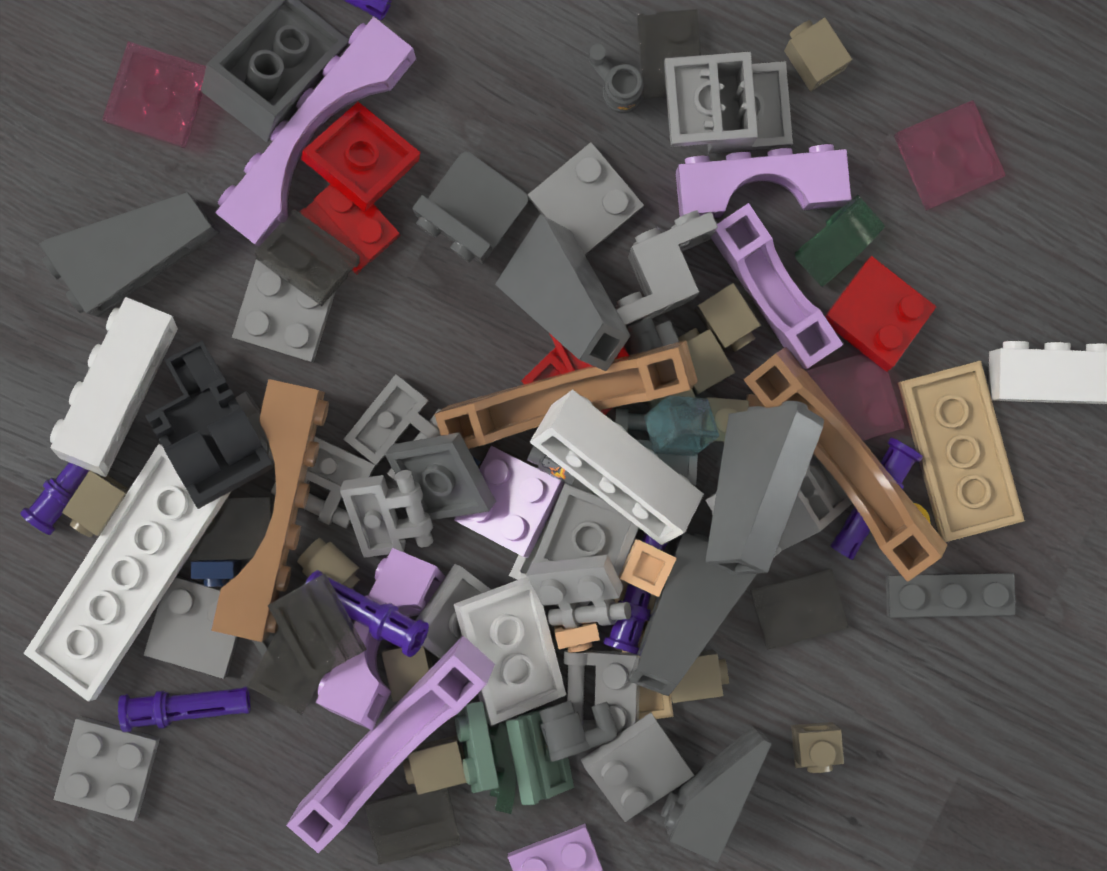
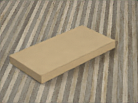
M981 361L898 382L916 451L923 456L919 463L941 538L948 542L1025 521Z

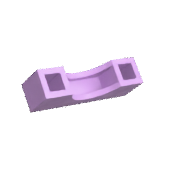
M824 144L812 146L809 148V153L793 154L791 148H780L768 151L767 157L751 158L750 152H736L726 155V160L710 162L709 156L686 158L685 164H679L676 170L679 215L681 217L698 210L700 216L711 212L714 218H721L726 210L730 196L742 186L757 181L773 182L785 187L795 196L802 210L845 206L851 200L847 150H834V145Z
M749 203L717 224L718 228L711 239L783 347L788 348L804 369L811 367L843 345L821 310L815 307L803 295L789 276L775 250L771 235Z
M392 548L388 558L382 559L375 573L376 582L369 596L366 595L365 597L380 605L392 603L398 607V612L407 617L416 616L422 612L446 576L437 566ZM356 621L350 634L347 633L339 643L337 649L338 658L331 672L326 673L319 684V696L316 703L332 713L373 731L391 691L382 681L377 669V650L381 640L374 639L369 633V628Z

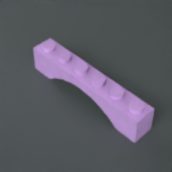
M374 16L367 25L362 23L354 30L348 41L350 44L348 49L341 57L336 55L329 61L322 73L324 76L323 80L315 90L309 88L304 92L296 105L298 111L289 122L284 120L275 128L270 137V140L273 142L263 154L258 152L249 160L244 169L246 173L244 178L237 186L231 185L228 187L218 201L220 207L215 213L262 250L288 219V195L292 174L302 151L313 134L331 116L347 105L369 95L392 90L416 60L413 48Z
M462 636L374 726L373 731L370 730L299 803L286 826L319 853L348 824L357 811L398 765L438 727L458 714L487 685L495 664L467 638Z

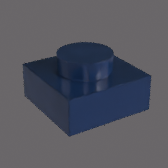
M242 559L197 560L191 562V579H204V586L207 587L225 586L229 579L235 578L242 571Z

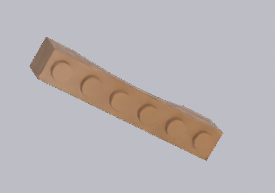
M684 340L615 359L607 371L595 366H589L451 404L434 415L441 436L460 433L467 448L470 449L539 427L551 405L571 390L590 400L598 410L626 404L651 401L688 391L693 388L698 380L687 341Z
M787 347L775 353L744 379L766 408L781 406L784 401H798L806 404L808 410L824 419L823 429L813 454L845 491L873 534L879 548L907 582L943 557L947 547L946 542Z
M268 379L259 422L269 441L275 463L276 495L274 511L266 536L254 557L235 578L221 588L211 631L263 642L270 637V632L276 633L282 615V608L276 607L279 592L287 590L291 576V567L286 566L289 549H296L301 526L295 524L298 509L305 508L310 492V484L304 483L308 466H315L319 452V443L314 442L317 425H324L328 413L329 402L323 400L325 394L323 391Z

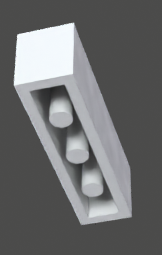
M125 297L120 308L115 307L112 310L106 324L108 333L102 345L97 344L93 348L88 359V367L90 369L84 381H79L74 386L69 398L71 407L65 419L57 421L50 436V442L52 443L50 448L60 459L105 477L178 330L172 315Z
M1025 341L1003 342V348L989 351L988 389L991 400L1107 404V344H1086V351L1071 350V343H1044V350L1029 349V342Z
M571 390L551 405L530 441L531 444L661 545L685 533L704 495L685 476L674 471L659 459L654 451L644 447L629 435L620 424L610 420L595 408L590 400L580 396L574 390Z

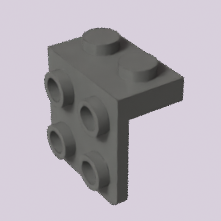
M463 152L450 167L427 199L421 195L412 209L416 217L419 218L416 225L434 238H437L439 234L443 235L453 243L450 249L468 263L474 258L483 265L528 204V196L523 190L472 153Z

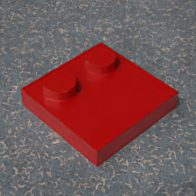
M357 102L302 151L301 160L365 212L419 162L421 152L360 102Z
M870 256L826 313L825 318L836 333L888 372L895 366L936 306L873 256Z

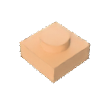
M636 539L618 577L659 597L677 558Z
M596 622L583 623L578 628L569 629L565 628L564 625L554 626L558 649L568 648V652H580L593 646L592 642L600 640Z

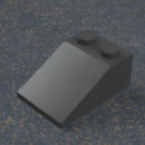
M273 0L207 63L201 92L265 142H268L275 128L282 121H289L298 110L296 105L300 97L309 88L314 89L324 77L322 73L326 65L333 57L342 54L349 44V39L299 0Z
M752 726L699 769L692 778L681 784L677 795L672 792L669 794L661 816L665 817L664 825L670 842L716 863L719 862L772 744L760 729Z

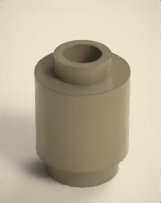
M318 538L305 550L297 561L304 568L302 573L307 578L314 571L319 570L324 575L351 589H354L360 581L355 576L360 568L331 541L325 543L321 538Z

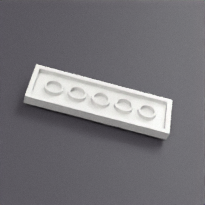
M158 444L24 654L88 702L96 700L230 492L197 509L166 455L162 444Z

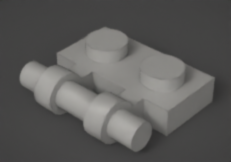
M395 374L344 440L373 464L379 465L385 457L384 454L391 445L397 444L396 442L411 424L421 431L413 441L441 436L435 415L428 421L419 414L428 404L429 400ZM391 468L387 474L396 481V474Z
M315 436L314 442L319 443L318 457L314 467L308 466L304 483L309 484L311 481L331 491L326 501L309 493L304 509L319 516L318 521L329 526L331 523H335L347 529L351 520L348 512L340 508V503L343 499L340 492L342 483L345 480L371 477L377 465ZM276 482L271 491L273 495H276Z
M410 470L398 472L395 475L398 487L388 489L384 475L343 481L340 492L364 558L388 555L392 548L404 552L405 538L415 537L419 547H428L433 543L431 534L433 524L430 515L423 510L421 503L423 493L420 484L414 481ZM405 507L408 518L398 519L395 508Z
M608 555L531 563L527 577L543 606L554 604L559 606L558 609H550L548 612V621L551 626L564 625L565 628L569 629L578 628L583 623L598 622L599 625L606 626L614 625L617 620L630 619V604L628 602L615 603L614 599L620 597L623 585ZM592 601L594 605L581 606L579 602Z

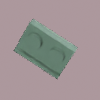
M483 701L467 704L455 717V726L465 755V759H463L465 779L471 787V793H477L498 788L499 785Z
M545 706L518 716L519 718L506 721L522 805H535L542 799H549L574 788L568 757L551 762L549 750L540 726L543 722L539 711L552 706Z

